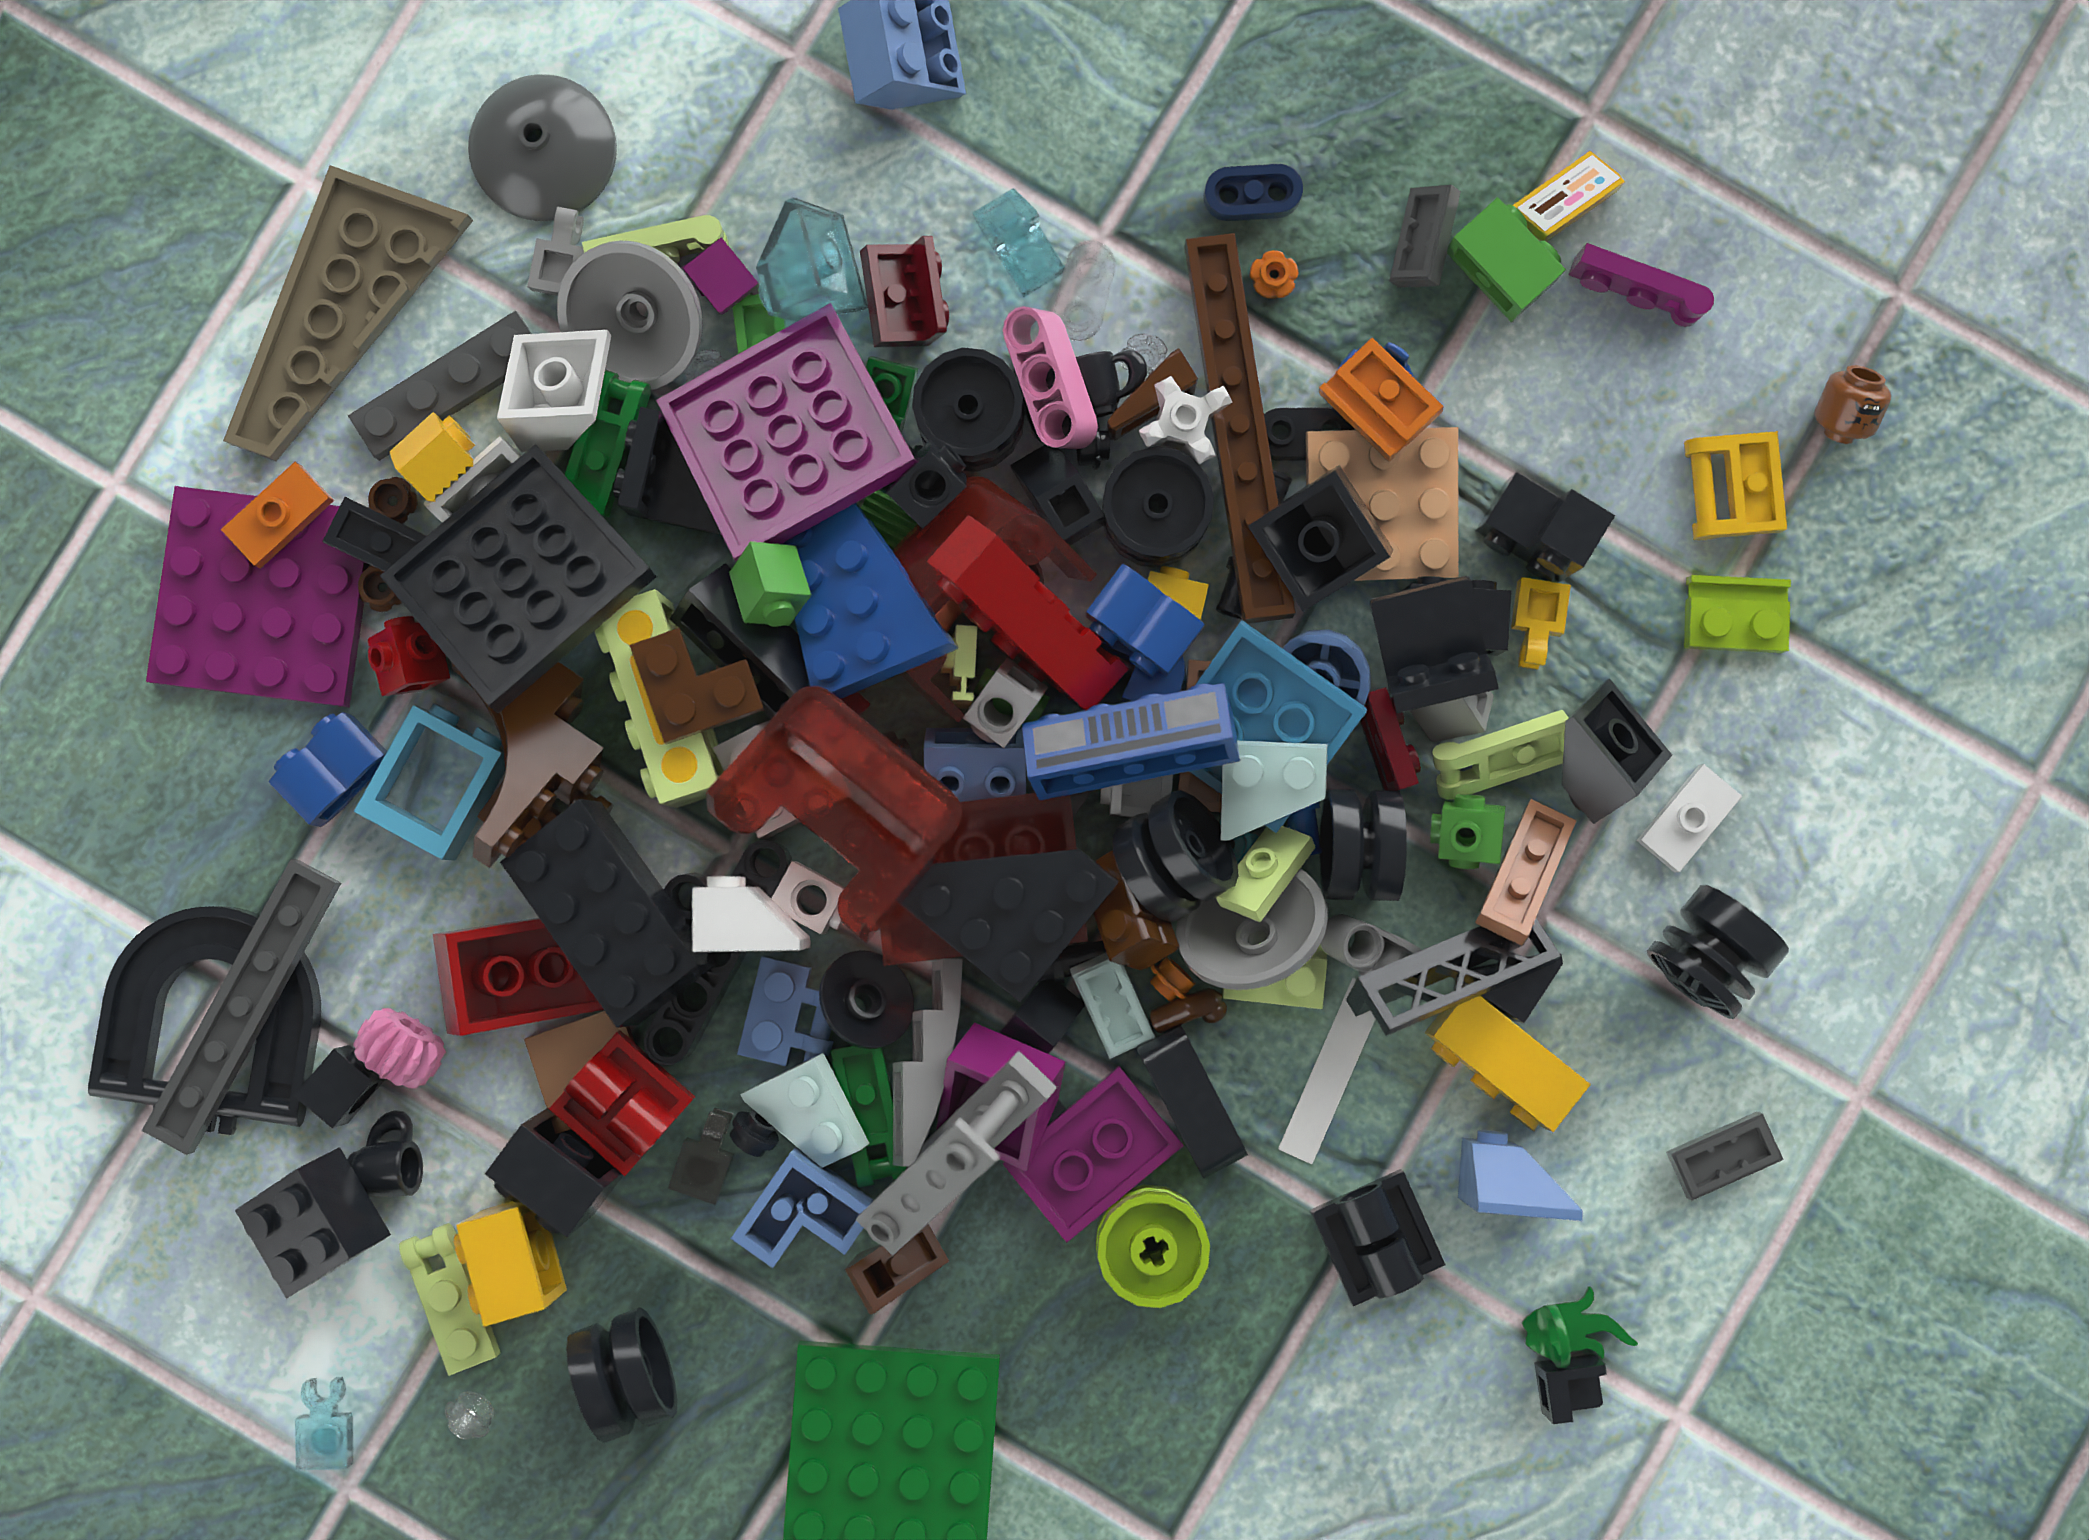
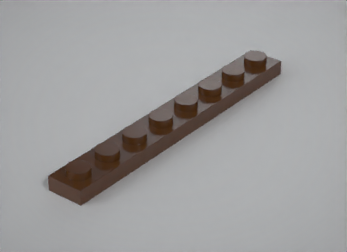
M1235 233L1189 238L1185 241L1184 249L1207 394L1224 386L1232 401L1230 405L1211 417L1242 619L1247 624L1290 619L1296 614L1294 598L1248 527L1249 524L1276 507L1278 499Z

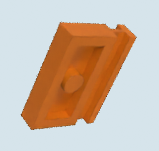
M1373 338L1347 360L1327 383L1324 382L1319 387V394L1388 462L1392 461L1404 446L1406 447L1429 426L1443 412L1444 407Z

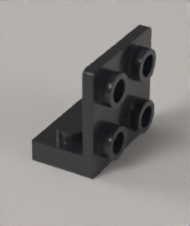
M1468 576L1373 598L1370 601L1388 688L1397 713L1499 689L1495 669L1486 652L1473 584Z

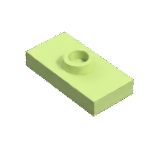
M1281 826L1277 833L1266 827L1237 865L1239 876L1236 885L1216 897L1219 906L1261 922L1316 848L1312 837Z

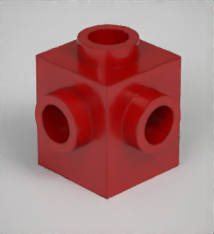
M402 616L384 622L385 629L367 639L369 645V664L373 671L376 672L382 697L427 691L450 679L446 654L419 622L415 623L414 616Z

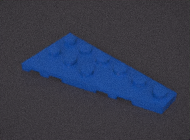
M857 502L782 543V545L796 546L811 593L810 598L795 617L813 700L825 706L959 649L951 636L939 624L932 608L920 596L909 580L910 576L873 522L866 517Z

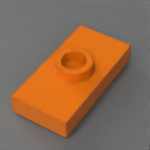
M295 461L230 520L221 531L254 566L261 569L322 513L334 499L301 464Z

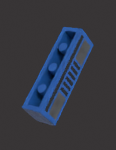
M1224 683L1216 685L1198 684L1190 687L1187 691L1167 695L1148 694L1140 697L1137 701L1117 705L1098 704L1090 707L1087 711L1067 715L1049 714L1040 717L1037 721L1022 723L1027 776L1039 800L1240 761L1232 707Z

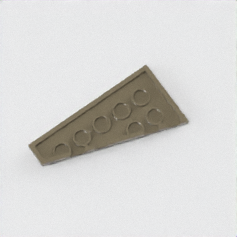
M330 165L223 441L277 461L473 222L472 218L460 211Z

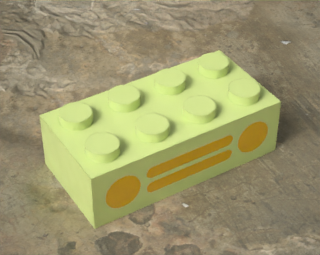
M654 589L635 595L595 630V635L602 652L611 653L616 671L609 673L610 681L618 701L626 700L632 719L625 721L626 731L634 750L642 749L647 768L641 769V777L646 792L650 798L657 797L659 804L678 808L733 790L713 749V747L718 745L713 728L667 745L661 736L629 646L678 628L669 619L675 610L673 603Z

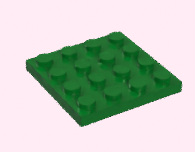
M799 1341L783 1540H987L1000 1355Z

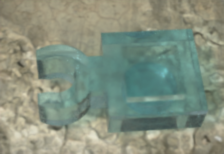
M336 1377L330 1381L329 1398H324L318 1394L316 1378H310L303 1383L301 1399L310 1410V1414H302L295 1419L296 1471L348 1469L354 1464L352 1412L338 1413V1403L343 1399L346 1392V1384L343 1377Z

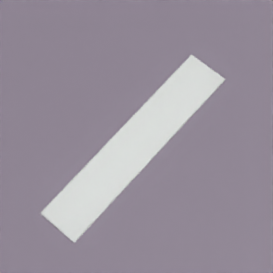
M1355 978L1351 980L1278 1148L1310 1164L1314 1162L1375 1022V1017L1371 1011L1356 1017L1346 1001L1357 980Z

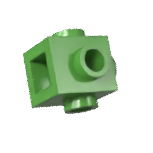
M1457 794L1454 801H1445L1442 814L1433 813L1431 822L1430 843L1439 844L1438 858L1449 859V866L1461 869H1478L1480 862L1500 864L1506 806L1485 804V797L1470 794ZM1467 827L1472 829L1475 834L1464 835L1459 829Z

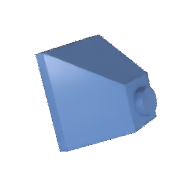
M1478 1130L1477 1139L1462 1137L1458 1198L1475 1211L1582 1221L1583 1210L1523 1147L1508 1141V1133Z

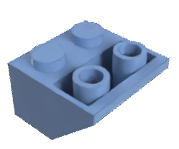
M850 0L838 8L856 104L893 110L960 98L966 94L949 0Z

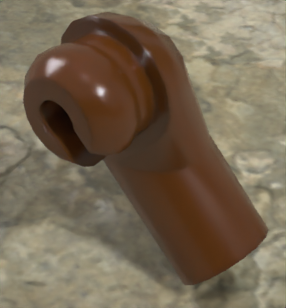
M1204 988L1186 995L1184 999L1178 998L1151 1010L1150 1020L1158 1033H1164L1200 1017L1206 1023H1217L1226 1015L1227 1005L1222 1001V994L1217 990Z

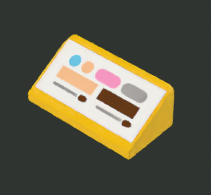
M1589 151L1513 206L1525 217L1529 231L1539 241L1547 242L1615 194L1625 181L1619 173Z

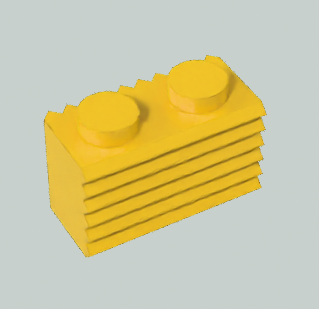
M432 412L389 452L395 469L427 501H435V494L443 495V487L451 488V481H458V474H466V467H473V458L469 450L475 444L470 440L469 434L450 415L442 421L437 414Z

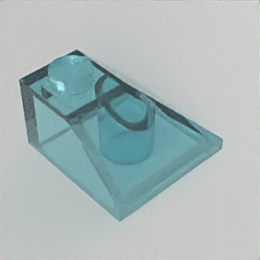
M794 197L786 200L756 266L760 280L759 297L767 309L768 315L795 322L829 303L832 304L837 315L867 309L868 305L844 215Z

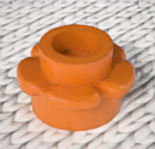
M1267 251L1261 259H1256L1252 263L1250 278L1253 280L1255 291L1260 296L1270 299L1284 298L1295 288L1294 280L1298 277V267L1293 259L1285 258L1283 252ZM1277 271L1279 277L1276 279L1271 278L1270 272Z
M1168 956L1158 966L1155 964L1150 966L1151 970L1156 974L1150 980V983L1170 1002L1177 996L1180 999L1186 998L1188 991L1196 984Z

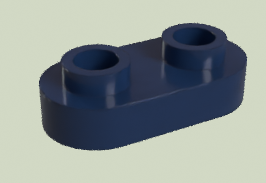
M1284 164L1223 167L1213 172L1208 178L1203 199L1208 212L1213 217L1222 221L1283 218L1293 213L1298 207L1303 194V182L1296 170ZM1272 188H1279L1284 192L1285 198L1275 201L1270 198L1268 191ZM1223 191H1231L1235 194L1237 200L1227 204L1221 201L1219 194Z

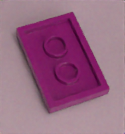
M1117 1066L1070 1105L1066 1111L1047 1125L1033 1161L1027 1171L1004 1161L1002 1164L1067 1243L1184 1145L1120 1066Z

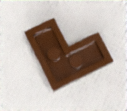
M679 628L629 645L661 736L666 745L764 710L746 659L697 676Z

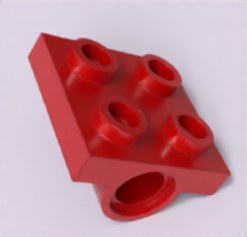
M619 1030L573 1077L565 1087L564 1092L550 1106L549 1110L620 1173L626 1176L694 1100L695 1096Z

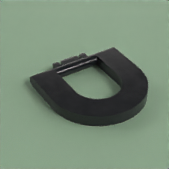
M224 906L184 909L158 919L131 940L117 958L105 986L88 1082L89 1096L153 1105L154 1109L168 1083L167 1081L153 1080V1073L165 1002L172 984L183 971L204 960H220L233 965L260 914L240 908ZM305 952L301 956L256 1039L248 1093L228 1091L206 1132H214L217 1116L220 1117L218 1134L233 1135L235 1133L237 1118L297 1127L303 1124L307 1107L294 1094L313 1073L321 1022L319 984L315 971Z

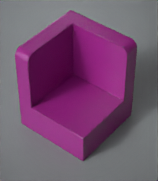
M722 237L683 267L692 285L702 297H706L714 309L721 315L725 314L749 294H763L757 280Z

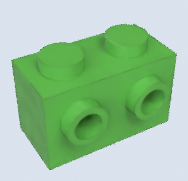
M1499 197L1453 237L1447 250L1450 258L1511 323L1544 294L1566 270L1560 264L1561 257L1556 249L1546 241H1539L1527 228V221L1523 214L1513 205H1505Z

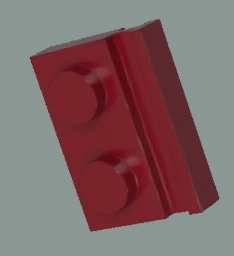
M1387 687L1369 692L1364 704L1367 712L1360 720L1383 791H1398L1419 784L1416 774L1421 772V766L1417 752L1412 744L1406 745L1400 728L1401 725H1404L1403 712H1396Z

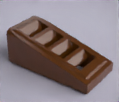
M1179 348L1171 352L1110 416L1106 428L1109 431L1110 440L1114 439L1115 441L1158 415L1160 407L1155 390V384L1171 376L1181 392L1190 395L1195 393L1198 377Z

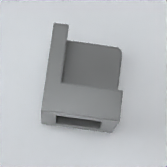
M1489 691L1410 710V712L1432 742L1482 733L1486 731L1494 695Z

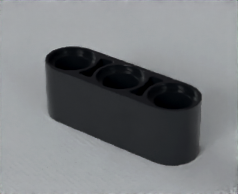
M1181 1025L1136 1048L1203 1179L1248 1156L1240 1137Z

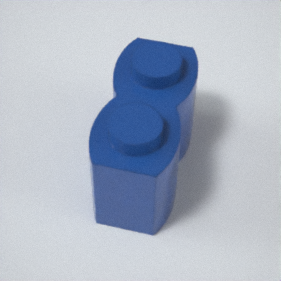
M1123 563L1086 611V618L1092 622L1089 629L1110 647H1113L1116 641L1127 647L1133 653L1129 661L1150 677H1154L1157 671L1167 677L1205 625L1190 611L1165 595L1147 579Z
M341 712L337 716L329 714L321 719L313 727L311 734L314 737L306 747L300 751L295 748L285 753L274 765V769L277 772L268 781L299 815L312 826L322 827L342 811L355 795L370 783L387 753V750L353 715Z

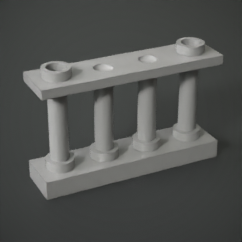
M1018 1051L924 1141L916 1161L866 1207L855 1220L868 1231L870 1237L875 1242L881 1244L893 1256L997 1161L1000 1155L994 1148L1040 1107L1057 1087Z

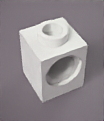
M796 861L790 863L771 898L791 919L821 935L826 934L829 927L838 930L852 905L845 900L849 889ZM812 885L820 887L825 892L827 899L825 908L816 915L807 913L801 905L803 891Z

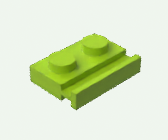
M1691 575L1686 577L1688 599L1685 600L1684 649L1769 653L1789 651L1790 602H1788V588L1791 587V579Z

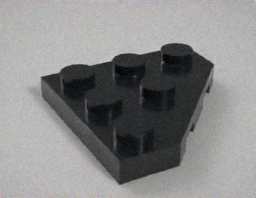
M1079 848L938 862L931 865L901 902V905L1011 996L1021 1002L1118 884L1119 880Z

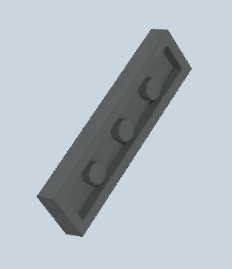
M516 310L348 415L373 457L380 461L390 454L389 451L432 412L437 414L443 421L449 415L452 416L504 383L514 335L532 334Z

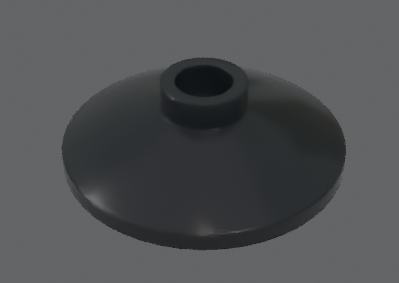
M852 951L836 959L827 968L822 977L819 988L820 1007L826 1022L842 1040L859 1048L878 1049L892 1044L908 1029L914 1012L913 992L903 971L889 958L872 951ZM854 998H859L864 1002L865 1012L858 1008Z

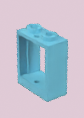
M435 703L432 704L430 710L413 705L354 812L442 860L456 861L479 819L477 818L478 814L491 798L505 772L504 752L500 749L502 746L501 739L479 727H476L473 734L457 726L461 718L460 716ZM425 727L434 730L484 758L444 831L385 800Z

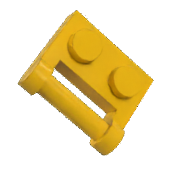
M1778 431L1699 437L1684 441L1685 457L1691 459L1697 523L1692 524L1693 540L1781 533L1787 530ZM1714 454L1724 455L1730 519L1717 520L1711 455Z

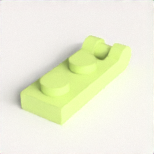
M702 215L582 242L585 253L600 244L611 241L639 242L659 250L675 263H678L680 257L703 252L721 237L728 246L729 241L720 221L716 217Z
M1559 710L1460 744L1444 742L1437 745L1433 749L1432 754L1434 766L1440 771L1436 778L1439 796L1444 799L1453 800L1457 794H1473L1563 764L1565 721L1569 717L1563 710ZM1472 765L1471 769L1460 771V769Z
M450 1223L434 1228L432 1235L419 1239L417 1236H414L399 1243L402 1261L406 1268L410 1270L448 1376L496 1358L501 1354L491 1325L483 1327L480 1314L475 1315L471 1309L468 1299V1285L472 1284L467 1264H461L456 1255L454 1236L457 1233ZM440 1254L446 1267L433 1271L428 1258Z

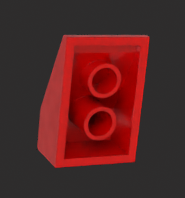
M540 918L433 934L447 1034L463 1036L604 1010Z

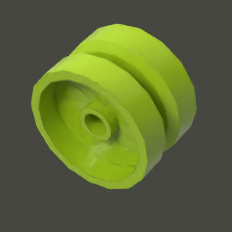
M1144 1184L1132 1188L1103 1212L1097 1223L1095 1246L1103 1277L1118 1296L1137 1306L1162 1308L1181 1302L1198 1288L1208 1269L1210 1242L1199 1213L1185 1196L1166 1186ZM1154 1236L1156 1242L1161 1240L1158 1249L1154 1251L1145 1250L1143 1241L1146 1238Z

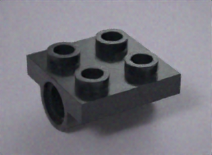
M1401 1169L1309 1210L1353 1307L1376 1296L1378 1298H1387L1405 1292L1419 1284L1424 1279L1423 1275L1446 1265L1407 1177Z

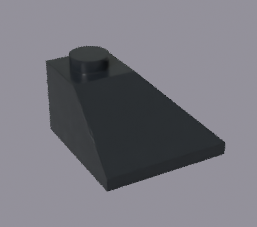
M1610 678L1603 682L1565 721L1562 786L1569 794L1573 805L1578 810L1584 812L1593 824L1637 797L1672 756L1671 752Z

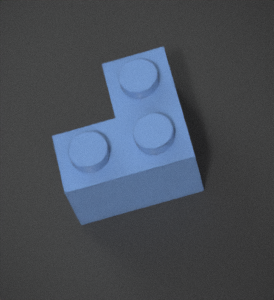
M795 1147L731 1239L772 1268L776 1265L802 1226L845 1255L863 1230V1227L855 1219L874 1199L828 1167L821 1168L798 1147Z

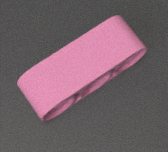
M1025 306L1015 308L1004 321V340L1038 437L1044 444L1054 448L1082 449L1087 447L1096 437L1098 429L1097 418L1063 321L1054 312ZM1037 321L1039 332L1035 341L1032 342L1030 330L1034 322ZM1053 368L1055 371V382L1051 389H1048L1046 377L1049 370ZM1069 415L1072 426L1068 436L1065 437L1062 431V423L1064 418Z

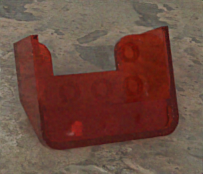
M808 686L798 690L706 791L708 812L731 831L739 834L756 832L782 806L858 869L859 872L841 892L837 911L842 923L865 943L871 939L926 873L956 832L962 818L961 803L952 791L833 693L819 686Z

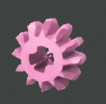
M382 1008V1010L374 1011L369 1020L366 1019L357 1032L358 1037L353 1043L355 1048L354 1054L358 1060L365 1063L366 1069L379 1074L380 1079L386 1078L392 1081L396 1086L403 1084L407 1088L414 1089L425 1085L430 1076L433 1077L442 1064L440 1061L446 1053L441 1037L435 1035L432 1028L420 1023L419 1019L409 1017L403 1011L396 1012L391 1008Z

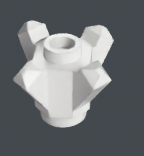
M1171 376L1155 384L1160 407L1157 419L1139 430L1147 448L1162 444L1172 449L1183 450L1187 455L1195 459L1198 464L1216 456L1211 442L1205 436L1204 431L1208 419L1232 403L1225 387L1217 388L1199 398L1181 392Z

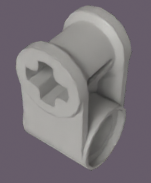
M1344 914L1334 915L1327 920V928L1320 944L1327 955L1355 969L1361 976L1421 951L1416 945L1388 931ZM1355 933L1354 943L1348 949L1349 939Z

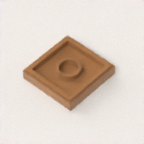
M603 1011L525 1038L524 1041L546 1107L550 1108L564 1092L565 1087L573 1077L606 1045L616 1032L621 1030L635 1043L630 1026L616 1028L607 1013ZM556 1115L551 1119L555 1134L571 1129Z

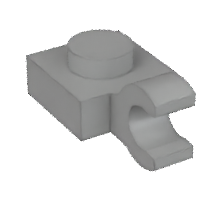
M557 207L551 241L536 238L527 285L531 291L558 296L565 273L572 263L584 253L583 247L576 246L580 240L584 224V218L578 216L577 210Z

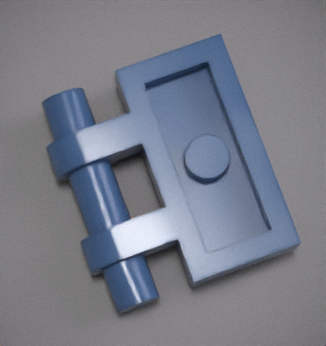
M761 956L737 1055L782 1066L788 1065L792 1047L805 1051L803 1062L822 1053L825 1056L831 1055L830 1050H832L834 1041L829 1038L832 1029L823 1016L819 1001V990L807 987L812 967ZM803 1003L816 1006L810 1034L797 1031Z

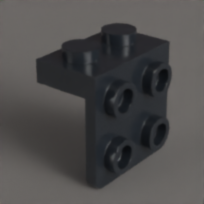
M640 407L638 419L630 421L626 432L625 447L630 450L626 469L620 468L615 479L614 497L619 498L617 505L630 516L716 535L721 534L664 415L660 411Z

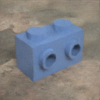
M926 728L924 742L925 803H936L943 808H958L966 803L987 804L992 808L998 809L1009 808L1015 804H1026V758L1022 728L1016 731L1005 748L996 742L989 743L984 741L971 728Z

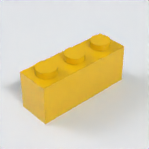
M1481 996L1439 1013L1424 1032L1435 1041L1430 1049L1454 1068L1459 1061L1475 1073L1470 1082L1492 1099H1495L1499 1093L1514 1104L1509 1113L1532 1131L1540 1125L1554 1132L1591 1085Z

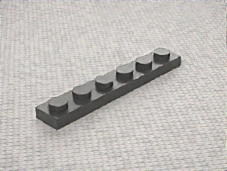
M290 859L142 1129L143 1132L185 1155L195 1152L337 893L341 882L298 859Z

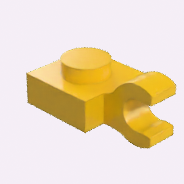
M1521 577L1517 581L1511 629L1525 631L1519 653L1518 667L1538 670L1540 665H1545L1549 635L1560 637L1565 632L1571 585Z

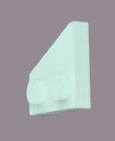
M1237 741L1240 761L1224 764L1222 767L1221 840L1229 841L1325 799L1328 744Z
M824 1053L740 1094L746 1104L821 1168L849 1156L870 1144Z

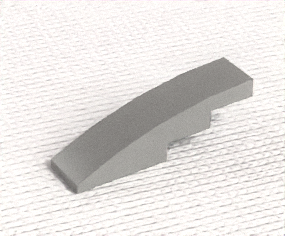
M940 959L932 962V1010L913 1012V1062L893 1063V1165L910 1166L916 1161L936 1115L944 1088L946 1062L953 1052L958 1025L963 959Z

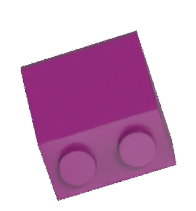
M974 1023L947 1058L943 1082L944 1088L941 1095L936 1130L1010 1058L1020 1051L1057 1087L1040 1107L994 1148L1000 1155L998 1159L1027 1171L1059 1099L1066 1061Z

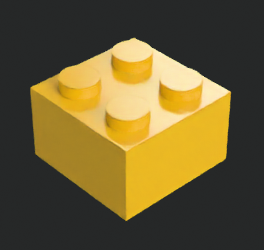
M511 1201L483 1209L456 1225L458 1233L454 1236L456 1255L461 1264H467L472 1284L468 1285L469 1303L474 1314H480L483 1327L544 1310L567 1291L552 1233L543 1228L535 1219L536 1213L520 1201L517 1203Z

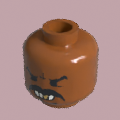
M1858 365L1848 366L1846 371H1838L1830 375L1814 411L1816 420L1825 428L1824 434L1829 439L1843 444H1851L1854 439H1866L1876 434L1892 397L1890 390L1885 385L1886 379L1884 376L1872 369Z

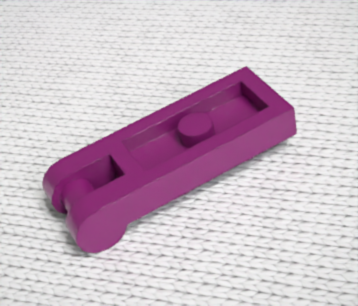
M1586 243L1575 256L1568 274L1580 279V284L1589 290L1596 292H1607L1610 290L1626 296V301L1638 308L1654 309L1656 307L1670 312L1673 322L1681 327L1692 326L1711 310L1714 305L1713 293L1704 285Z

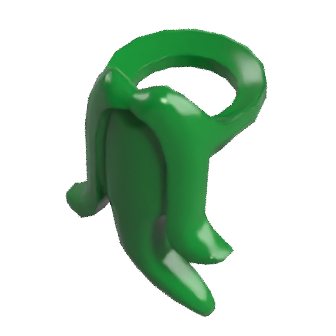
M1590 1286L1587 1287L1584 1295L1579 1300L1545 1305L1534 1310L1521 1322L1527 1331L1525 1344L1536 1353L1551 1359L1557 1368L1568 1367L1571 1361V1352L1591 1349L1602 1359L1604 1358L1603 1345L1594 1338L1585 1337L1587 1334L1606 1331L1627 1345L1637 1346L1638 1342L1631 1338L1608 1315L1581 1313L1589 1308L1594 1301V1292Z

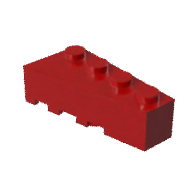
M968 515L926 561L941 576L936 582V586L956 604L959 605L964 600L969 605L963 613L983 632L987 633L990 628L995 632L990 641L1011 660L1018 656L1021 661L1017 665L1039 681H1046L1083 711H1087L1090 707L1097 705L1129 670L1118 657L1113 656L1100 647L1102 641L1089 628L1084 627L1069 613L1070 608L1038 581L1040 578L997 534Z

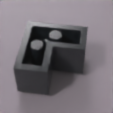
M1515 472L1506 480L1475 531L1485 536L1483 542L1495 552L1505 556L1513 553L1528 563L1526 569L1534 576L1544 581L1552 582L1555 579L1560 582L1584 568L1616 515L1573 489H1570L1559 498L1520 473Z

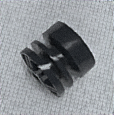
M1700 885L1680 910L1681 916L1693 932L1689 933L1675 926H1667L1663 930V936L1671 946L1661 941H1654L1648 948L1647 955L1665 974L1666 979L1689 999L1703 1007L1710 1008L1726 1018L1735 1019L1742 1010V1005L1733 994L1749 1000L1755 994L1754 987L1742 971L1745 970L1756 976L1768 978L1789 953V947L1765 921L1736 899L1709 885Z

